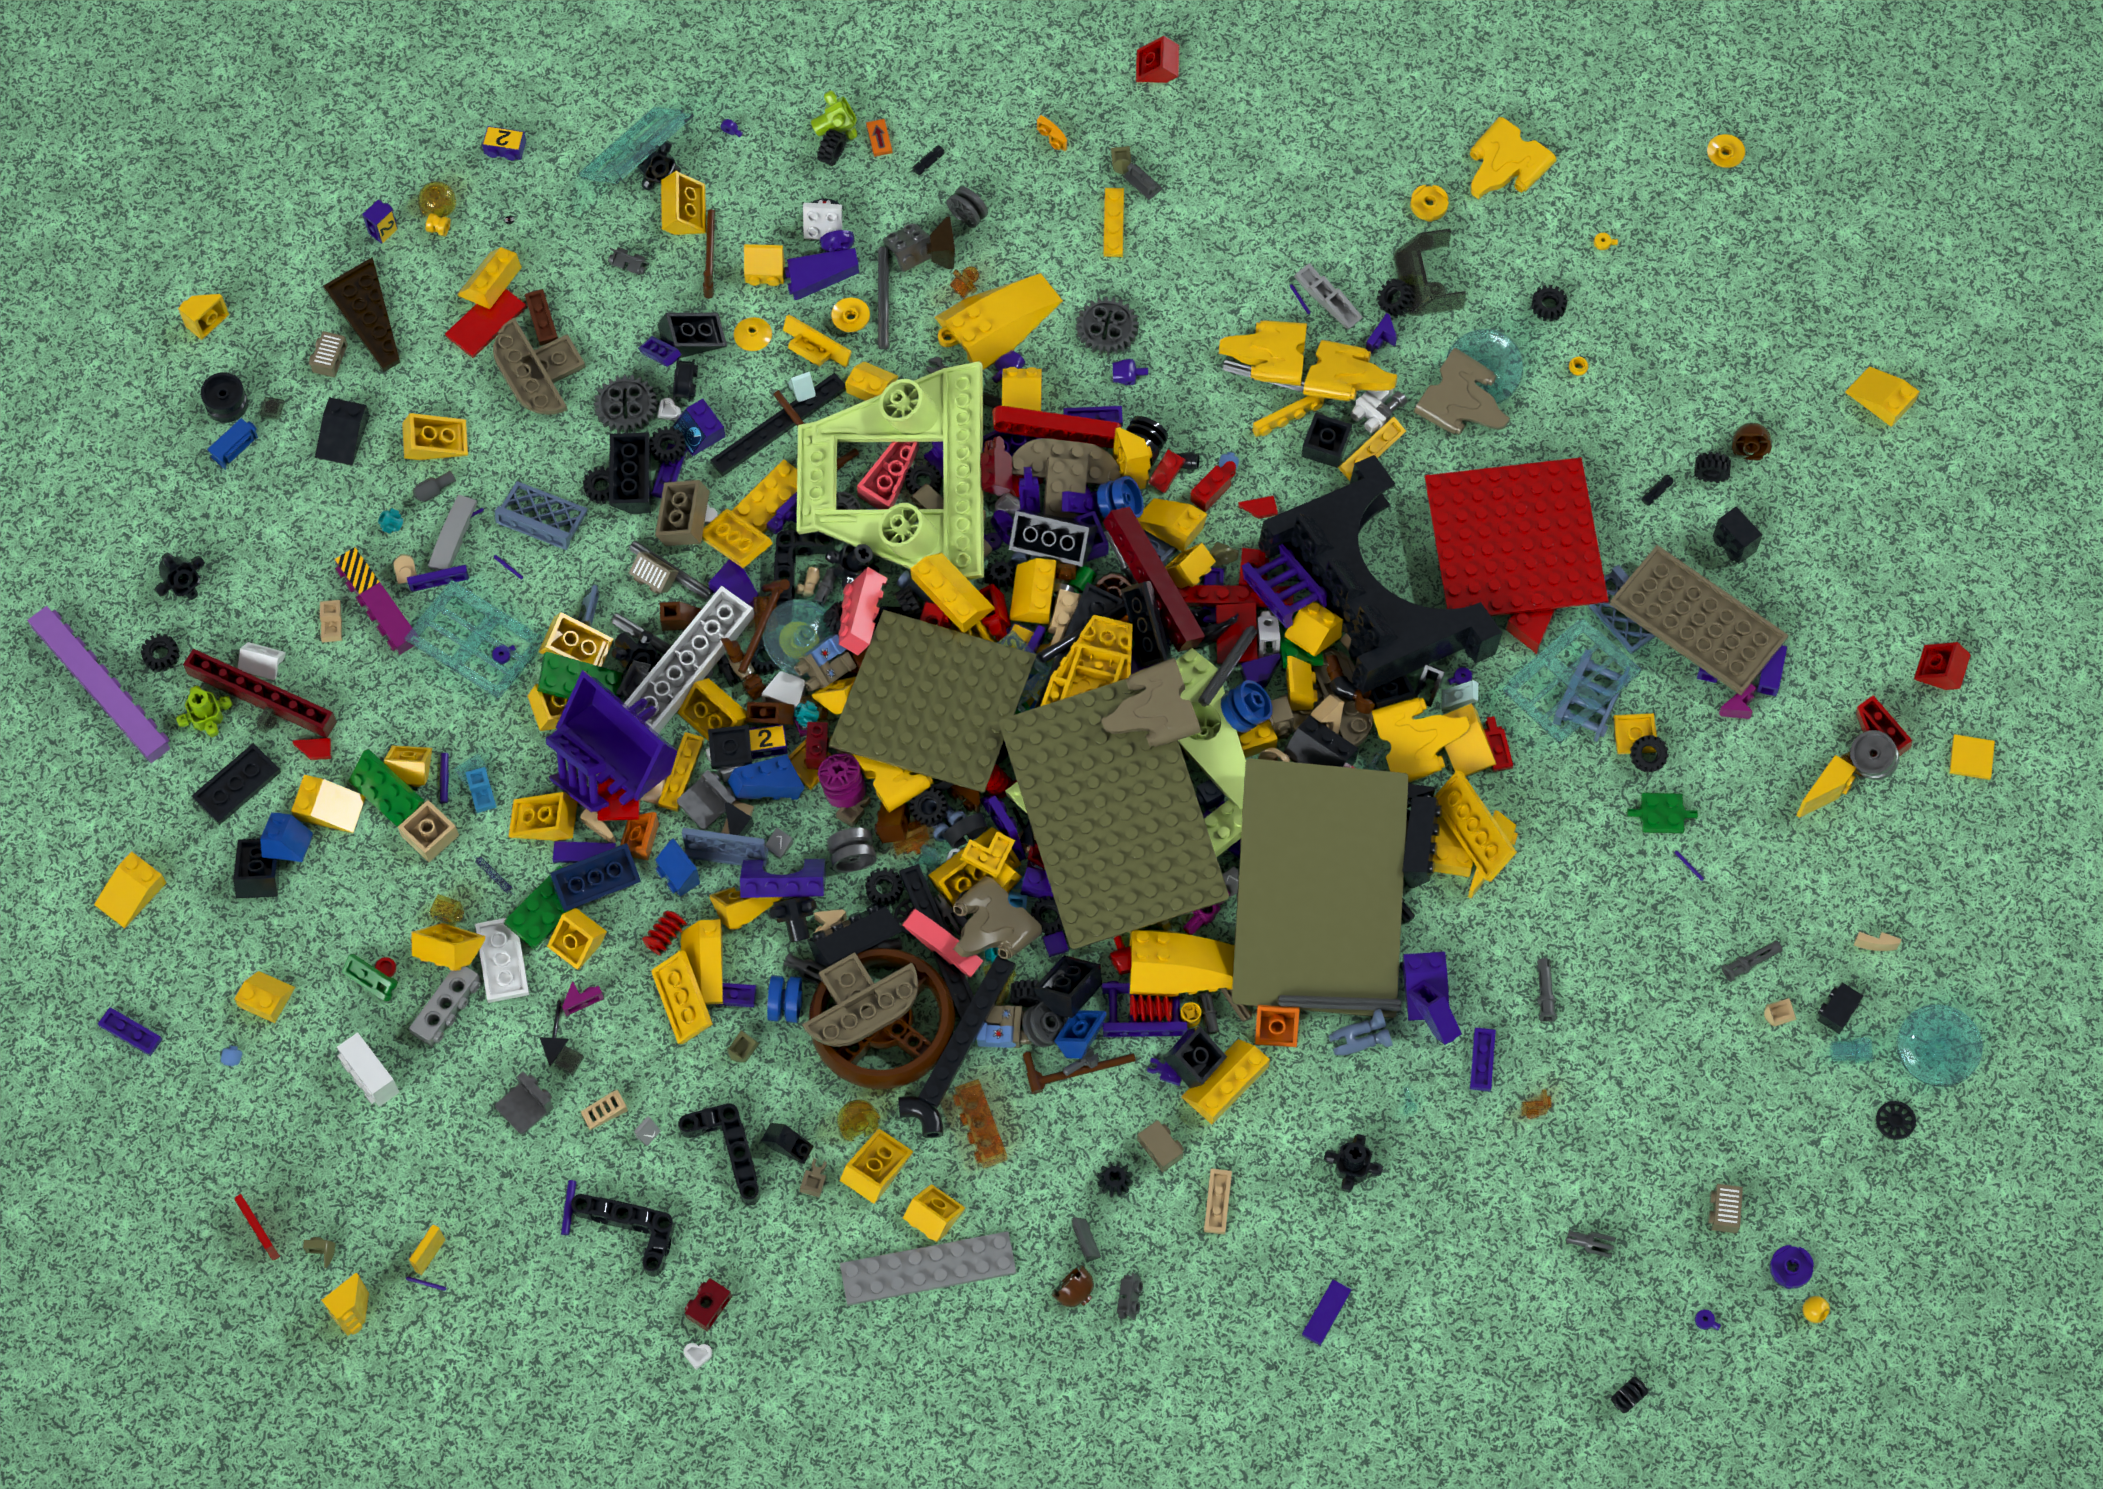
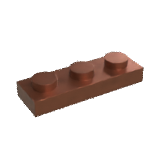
M540 289L526 293V302L540 346L558 339L544 290Z

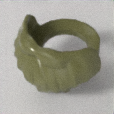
M1216 542L1210 551V554L1216 561L1211 567H1219L1236 561L1239 551L1230 548L1228 545Z

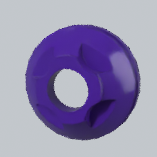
M836 230L826 233L820 238L821 248L826 252L850 249L855 242L854 233L848 230Z

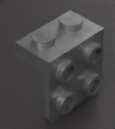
M915 223L908 224L903 229L892 232L883 238V243L895 253L898 265L903 272L931 258V255L927 254L926 243H929L930 236Z
M709 770L704 772L701 778L677 799V804L702 830L706 829L726 811V802L733 805L736 800L732 790L728 787L725 788L720 783L721 779L714 772L711 773Z
M522 1071L517 1076L519 1084L495 1105L497 1111L519 1134L526 1133L553 1109L550 1093L546 1089L541 1090L537 1086L539 1084L538 1081L531 1074L527 1076Z

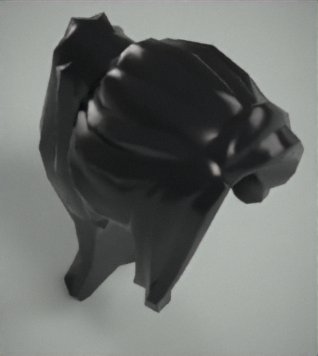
M1198 608L1190 610L1205 635L1197 648L1193 649L1203 648L1214 643L1236 623L1239 614L1237 613L1226 621L1209 624L1204 622L1203 619L1205 616L1211 615L1210 609Z

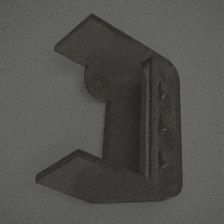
M1451 228L1421 232L1394 252L1393 259L1398 279L1410 285L1415 293V296H1412L1415 300L1410 303L1413 306L1407 308L1409 315L1418 316L1464 309L1466 292L1446 294L1443 284L1439 282L1428 283L1421 251L1449 247Z

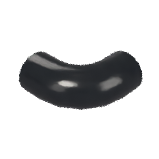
M898 1097L900 1118L915 1117L919 1119L922 1125V1136L925 1138L943 1136V1123L940 1112L934 1106L920 1100L919 1097Z

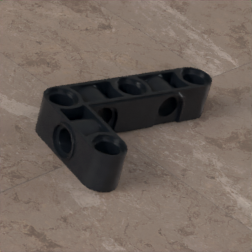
M783 530L777 534L774 581L781 580L782 577L786 576L789 577L787 580L790 583L789 588L780 594L774 608L775 620L779 625H788L793 620L796 555H805V553L806 555L826 554L828 550H834L833 537L819 531L799 534L797 530ZM784 541L790 542L788 544H782V542ZM823 541H829L828 544H822ZM782 612L788 613V614L785 615V616H780V615H779V614L782 613Z
M727 1103L683 1115L678 1121L681 1135L686 1138L704 1136V1133L719 1129L723 1131L741 1199L746 1205L756 1204L760 1199L758 1180L737 1107L734 1104ZM729 1112L735 1114L731 1119L725 1118V1115ZM688 1123L694 1125L690 1130H686L683 1127ZM738 1151L745 1152V1155L743 1157H735V1154ZM749 1190L755 1191V1195L752 1197H746L745 1193Z
M578 1194L573 1197L571 1206L574 1214L580 1218L650 1234L642 1264L647 1275L655 1277L661 1274L666 1257L669 1254L668 1249L671 1247L675 1227L670 1214L643 1206L586 1194ZM580 1203L587 1204L586 1208L582 1210L577 1209V1206ZM621 1212L628 1213V1216L626 1218H618V1215ZM663 1221L670 1223L666 1228H660L659 1224ZM652 1261L658 1262L656 1268L650 1269L647 1267Z

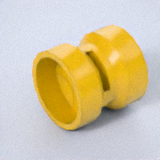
M430 213L426 221V231L430 233L437 232L441 236H446L451 220L450 218H440L438 215Z
M1188 1002L1182 1006L1180 1020L1187 1022L1188 1028L1196 1027L1201 1021L1200 1006L1194 1002Z

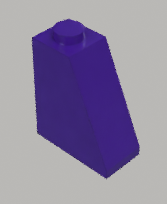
M729 559L709 581V588L715 594L723 586L751 606L755 612L760 605L759 595L744 568H741Z
M1422 981L1407 991L1431 1032L1441 1043L1446 1045L1462 1034L1445 996L1426 981Z

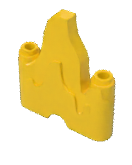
M1498 117L1470 149V156L1474 160L1484 159L1471 183V194L1480 199L1490 191L1501 189L1517 175L1519 176L1515 180V189L1521 193L1527 191L1557 161L1556 156L1536 140L1529 142L1522 140L1520 137L1521 130L1505 118Z
M1267 320L1260 321V323L1256 322L1255 334L1228 336L1221 339L1219 354L1232 356L1242 363L1254 365L1251 368V378H1254V380L1301 386L1307 323Z
M1321 340L1316 352L1318 361L1316 365H1312L1309 369L1304 383L1303 394L1351 401V399L1355 400L1356 393L1359 390L1385 391L1394 389L1397 384V374L1386 372L1378 366L1369 363L1371 352L1365 348Z
M1419 697L1372 710L1379 737L1391 744V751L1386 756L1390 772L1406 773L1409 783L1441 771L1445 767L1442 755L1438 756L1436 754L1443 747L1461 738L1469 731L1471 725L1467 716L1450 718L1442 715H1432L1421 719H1414L1415 716L1427 709L1424 698Z
M851 753L858 761L864 776L867 779H875L873 786L876 789V794L889 813L931 787L933 783L932 778Z

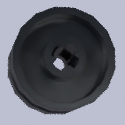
M219 372L211 375L204 381L200 395L208 415L213 420L221 423H230L238 420L245 414L248 408V398L241 380L236 375L228 372Z

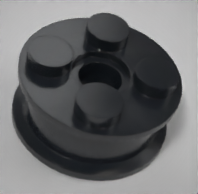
M677 358L673 383V400L684 398L691 402V397H695L696 385L693 384V378L698 376V365H695V359L692 362L680 361V358Z

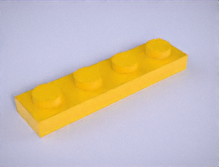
M1105 188L1104 257H1123L1124 188Z
M1307 396L1254 422L1252 431L1256 437L1260 435L1266 436L1271 433L1272 429L1276 427L1282 428L1294 418L1298 420L1311 410H1319L1324 404V398Z
M1393 416L1338 468L1350 481L1356 462L1373 455L1378 458L1406 430Z
M687 732L684 733L671 775L668 776L658 801L659 807L678 812L680 806L677 804V799L686 792L705 741L704 737Z

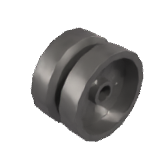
M1872 730L1860 734L1853 741L1850 748V758L1862 776L1871 780H1882L1889 777L1896 770L1899 763V752L1893 740L1886 733Z
M866 828L841 830L831 835L827 840L829 853L832 854L833 870L836 872L848 873L866 869L877 861L875 849L872 847L871 831Z

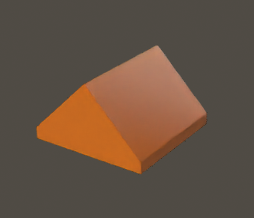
M657 813L640 814L639 820H627L620 845L627 843L633 858L649 860L659 826Z
M1257 1005L1255 1045L1297 1047L1300 1007Z

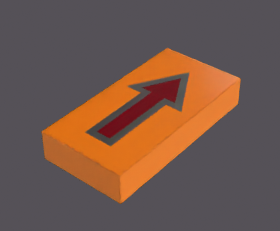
M885 119L866 122L874 157L893 153Z

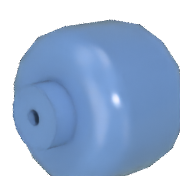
M1227 452V454L1220 456V468L1226 462L1233 461L1237 469L1239 458L1234 453Z
M230 1045L229 1048H223L220 1060L224 1065H238L242 1057V1051L237 1050V1046Z

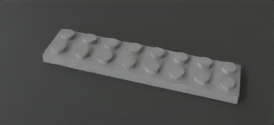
M1008 1231L840 1263L847 1306L1016 1274Z

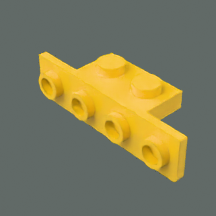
M791 315L786 316L783 331L795 337L789 342L788 349L819 367L830 358L847 367L852 353L851 350Z

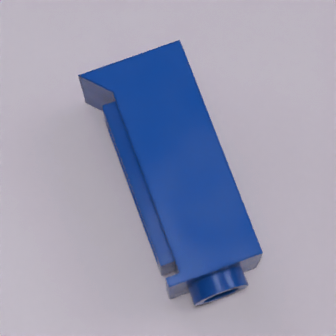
M240 418L207 449L212 454L210 457L226 470V463H231L254 441V437L258 438L257 428L250 421L246 422Z

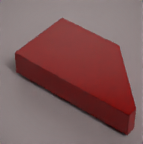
M1274 495L1238 502V508L1244 509L1258 519L1278 515Z
M330 738L293 740V745L310 760L331 759Z

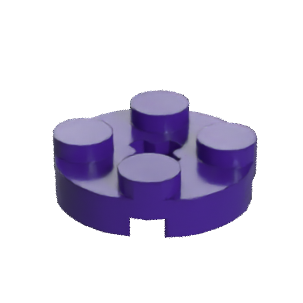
M1783 1246L1774 1253L1770 1262L1772 1277L1779 1285L1787 1289L1800 1288L1806 1285L1813 1274V1259L1801 1247ZM1788 1262L1797 1265L1795 1272L1787 1269Z

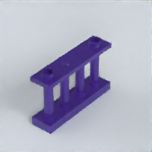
M1281 544L1279 545L1280 557L1258 569L1253 568L1248 562L1242 565L1244 580L1284 627L1288 628L1293 625L1292 616L1294 612L1316 600L1323 607H1326L1327 592L1322 586L1319 587L1295 559L1293 552L1290 549L1287 550ZM1284 563L1290 568L1269 581H1264L1261 577L1263 574ZM1295 575L1301 581L1279 594L1277 592L1274 593L1272 590L1273 587ZM1305 588L1311 593L1290 606L1283 603V600Z
M564 731L547 736L546 745L557 752L558 773L550 775L549 780L590 812H597L602 808L608 807L609 802L598 795L596 776L598 773L606 771V763ZM587 776L589 780V787L587 786Z
M1117 981L1102 983V994H1109V1021L1103 1023V1037L1183 1036L1187 1031V1022L1180 1020V993L1179 996L1171 997V1022H1159L1158 1016L1155 1017L1153 1022H1140L1138 1019L1134 1021L1133 1016L1130 1015L1128 1023H1120L1117 1018V994L1130 993V983H1119ZM1133 994L1135 1000L1137 1001L1138 995H1137V994ZM1150 995L1152 1001H1154L1155 996Z

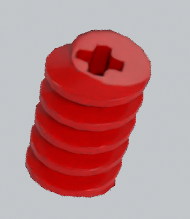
M995 764L986 791L990 795L1001 799L1007 796L1005 790L1011 787L1013 782Z
M665 911L663 913L664 917H660L658 923L653 925L654 930H649L648 936L642 938L646 947L658 956H661L659 949L662 951L667 950L664 943L672 944L669 937L677 938L674 931L682 932L679 925L687 926L685 920L675 912Z
M1131 994L1130 1015L1133 1016L1134 1021H1137L1139 1015H1141L1142 1021H1145L1147 1015H1149L1151 1022L1154 1021L1156 1016H1158L1159 1022H1162L1164 1016H1166L1168 1022H1171L1172 999L1169 1002L1168 997L1164 995L1163 1000L1160 1001L1159 995H1156L1154 1001H1152L1151 996L1147 995L1144 1001L1142 995H1139L1136 1001L1134 995Z

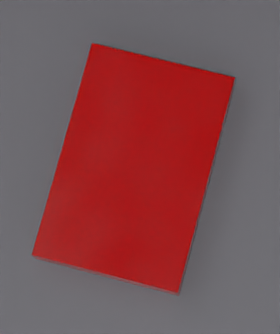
M1256 603L1216 605V623L1226 621L1237 613L1239 614L1236 623L1217 639L1218 664H1222L1247 627L1254 626V629L1257 630ZM1257 635L1237 664L1258 659Z
M242 1194L234 1197L235 1202L272 1260L279 1258L280 1255Z

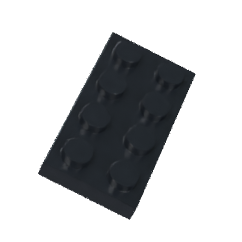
M252 743L191 797L220 825L279 775L281 770Z

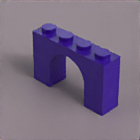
M1782 645L1760 672L1757 693L1777 696L1787 646ZM1699 667L1697 679L1717 683L1718 679Z
M805 859L802 870L785 875L765 872L764 860H743L740 874L741 898L824 896L826 882L825 859Z

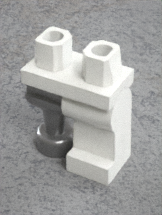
M1394 389L1385 391L1368 390L1356 400V405L1351 411V418L1356 422H1359L1363 417L1367 418L1368 421L1365 422L1364 427L1368 432L1373 433L1391 418L1392 413L1397 407H1403L1408 400L1399 391L1393 394ZM1392 395V401L1385 405L1384 402Z

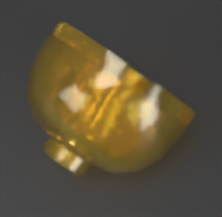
M432 181L425 184L419 191V209L426 217L430 213L436 214L440 218L447 217L455 210L457 203L455 193L446 183Z
M862 1099L847 1102L838 1112V1129L846 1140L854 1141L853 1138L862 1133H865L864 1137L874 1133L878 1129L880 1116L871 1103Z

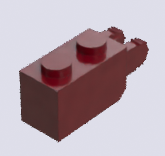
M1000 436L995 437L993 441H986L984 452L981 453L982 491L997 496L1013 490L1012 457L1008 452H1005L1004 440Z

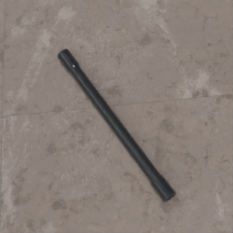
M1124 602L1103 614L1102 617L1116 619L1126 613ZM1085 626L1037 653L1039 661L1044 664L1063 650L1072 646L1079 639L1080 633Z

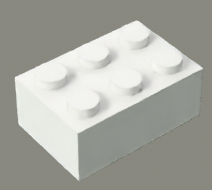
M358 1032L337 1046L340 1053L337 1057L341 1061L342 1066L351 1074L357 1086L362 1088L371 1104L375 1102L380 1107L400 1093L394 1079Z

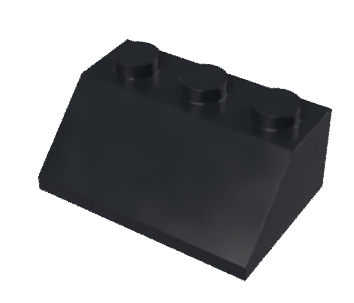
M1309 715L1296 729L1283 753L1287 754L1289 759L1295 763L1351 768L1356 762L1358 748Z
M1064 955L1034 987V992L1054 1014L1073 1018L1102 986L1101 964Z

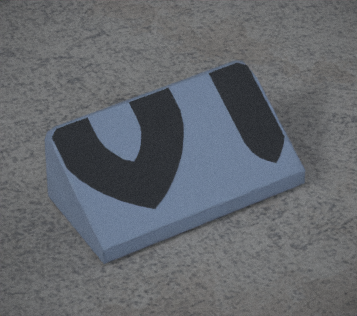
M593 585L585 591L578 621L590 627L592 626L599 598L597 585Z

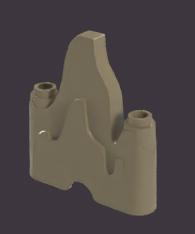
M1457 348L1451 351L1440 368L1441 377L1443 378L1442 382L1438 385H1430L1414 410V413L1454 435H1460L1464 430L1465 425L1462 421L1478 423L1497 430L1504 429L1510 421V418L1498 408L1495 399L1476 384L1481 383L1485 386H1492L1497 378L1494 375L1495 373Z
M1175 657L1129 675V678L1125 679L1129 690H1145L1127 698L1118 706L1115 712L1101 719L1105 731L1111 734L1149 731L1146 738L1150 747L1153 745L1154 747L1165 745L1202 732L1191 701L1180 697L1181 693L1185 690V685Z
M984 876L956 901L953 906V911L958 916L973 914L962 928L960 941L953 950L962 957H970L989 948H999V956L1003 959H1010L1042 934V927L1024 908H1016L1010 905L1008 893L994 879Z

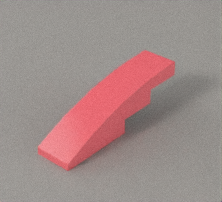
M913 909L902 924L929 950L938 953L950 965L954 964L967 977H972L983 962L977 955L970 957L960 956L953 950L959 940L916 909Z

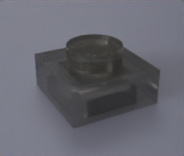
M265 397L260 415L262 417L280 419L285 401Z
M266 706L256 722L259 730L264 733L274 728L277 722V716L272 708Z
M564 1046L554 1064L556 1067L574 1075L584 1056Z

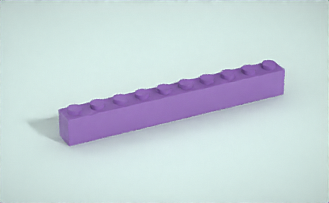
M45 606L27 621L36 634L150 763H153L170 750L168 745L170 740L163 732L159 733L156 730L157 725L151 718L148 720L145 718L144 714L146 713L139 704L135 706L132 703L133 698L127 691L122 692L120 689L121 684L115 677L111 679L107 675L109 674L108 669L103 664L99 665L96 662L97 657L91 650L88 652L85 650L84 647L86 645L79 636L75 638L72 635L74 632L67 623L62 624L60 621L62 618L55 609L51 611Z

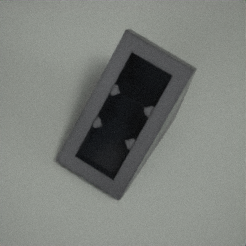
M1429 664L1425 665L1415 693L1416 698H1418L1420 691L1426 686L1425 681L1427 679L1434 681L1433 684L1435 686L1430 691L1431 697L1429 701L1425 700L1426 706H1432L1443 682L1445 671Z
M726 802L725 809L729 833L745 836L754 825L752 817L731 803Z

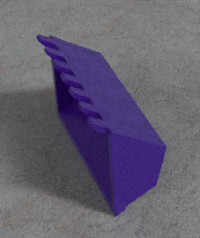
M582 670L556 725L557 730L553 734L564 731L606 763V771L601 772L597 776V782L602 784L611 777L614 782L607 788L610 794H614L623 788L626 792L619 798V802L622 805L627 804L633 798L638 801L644 794L671 775L677 750L646 723L655 714L657 709L654 706H650L642 711L648 704L645 698L638 700L628 707L598 679Z

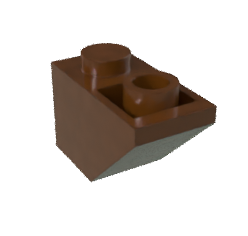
M680 601L660 603L662 631L685 630L701 611V608Z
M956 784L947 789V794L954 800L958 798L960 801H963L966 798L963 806L968 811L980 812L979 791Z

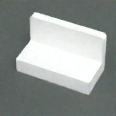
M247 642L240 648L238 669L249 674L275 680L278 665L284 660L286 652Z

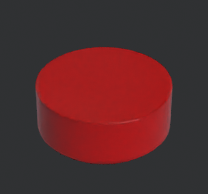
M383 957L375 964V968L388 977H392L397 969L394 960L389 957Z

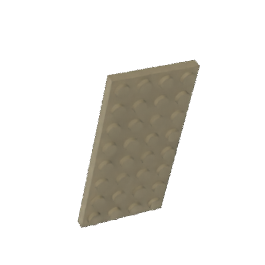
M1658 545L1655 546L1609 603L1741 696L1789 636Z

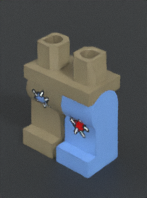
M837 634L829 635L805 655L799 657L800 661L794 666L797 674L803 675L806 672L809 674L810 679L804 682L808 691L825 688L845 673L857 667L850 654L844 652L846 648L839 645V636Z
M994 1005L977 1036L978 1047L1020 1048V1045L1032 1044L1024 1030H1021L1023 1016L1026 1012L1022 1010V1006Z

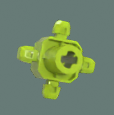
M832 90L824 93V99L829 104L825 107V113L811 120L815 133L820 137L826 134L829 129L840 133L845 131L846 137L849 140H853L858 135L854 127L857 119L844 96L836 99L837 96Z
M199 686L191 687L190 694L185 703L188 713H182L176 717L179 727L188 726L192 722L195 729L200 731L206 730L210 737L217 736L219 733L217 725L223 719L221 710H226L233 705L230 697L224 696L220 697V700H216L213 693L203 691Z

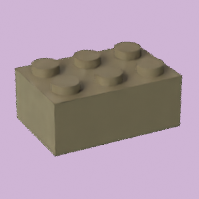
M700 480L664 483L655 536L665 546L701 544L710 491Z

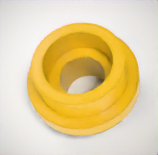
M1575 357L1569 362V370L1574 375H1584L1588 370V363L1583 357ZM1575 365H1580L1582 368H1576Z

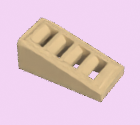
M585 809L581 813L580 818L586 826L609 843H616L613 833L604 821H598L597 812H590Z
M617 1089L582 1110L581 1114L589 1129L592 1130L628 1110ZM616 1100L618 1104V1107L616 1108L612 1103V1101ZM608 1104L611 1111L607 1112L604 1105ZM598 1108L601 1109L604 1115L601 1118L596 1110ZM590 1112H593L596 1121H592L589 1115Z

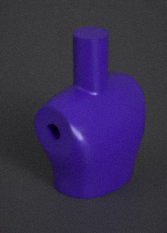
M1013 350L1000 356L994 364L998 372L992 377V380L998 383L1002 379L1003 369L1009 367L1022 369L1025 365L1024 358Z
M1133 359L1113 362V383L1134 385L1137 376L1148 375V368H1136Z

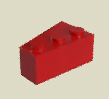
M1556 609L1515 613L1508 620L1506 630L1537 654Z
M1874 695L1857 706L1856 716L1863 733L1872 730L1886 733L1893 740L1899 752V757L1911 749L1913 740Z

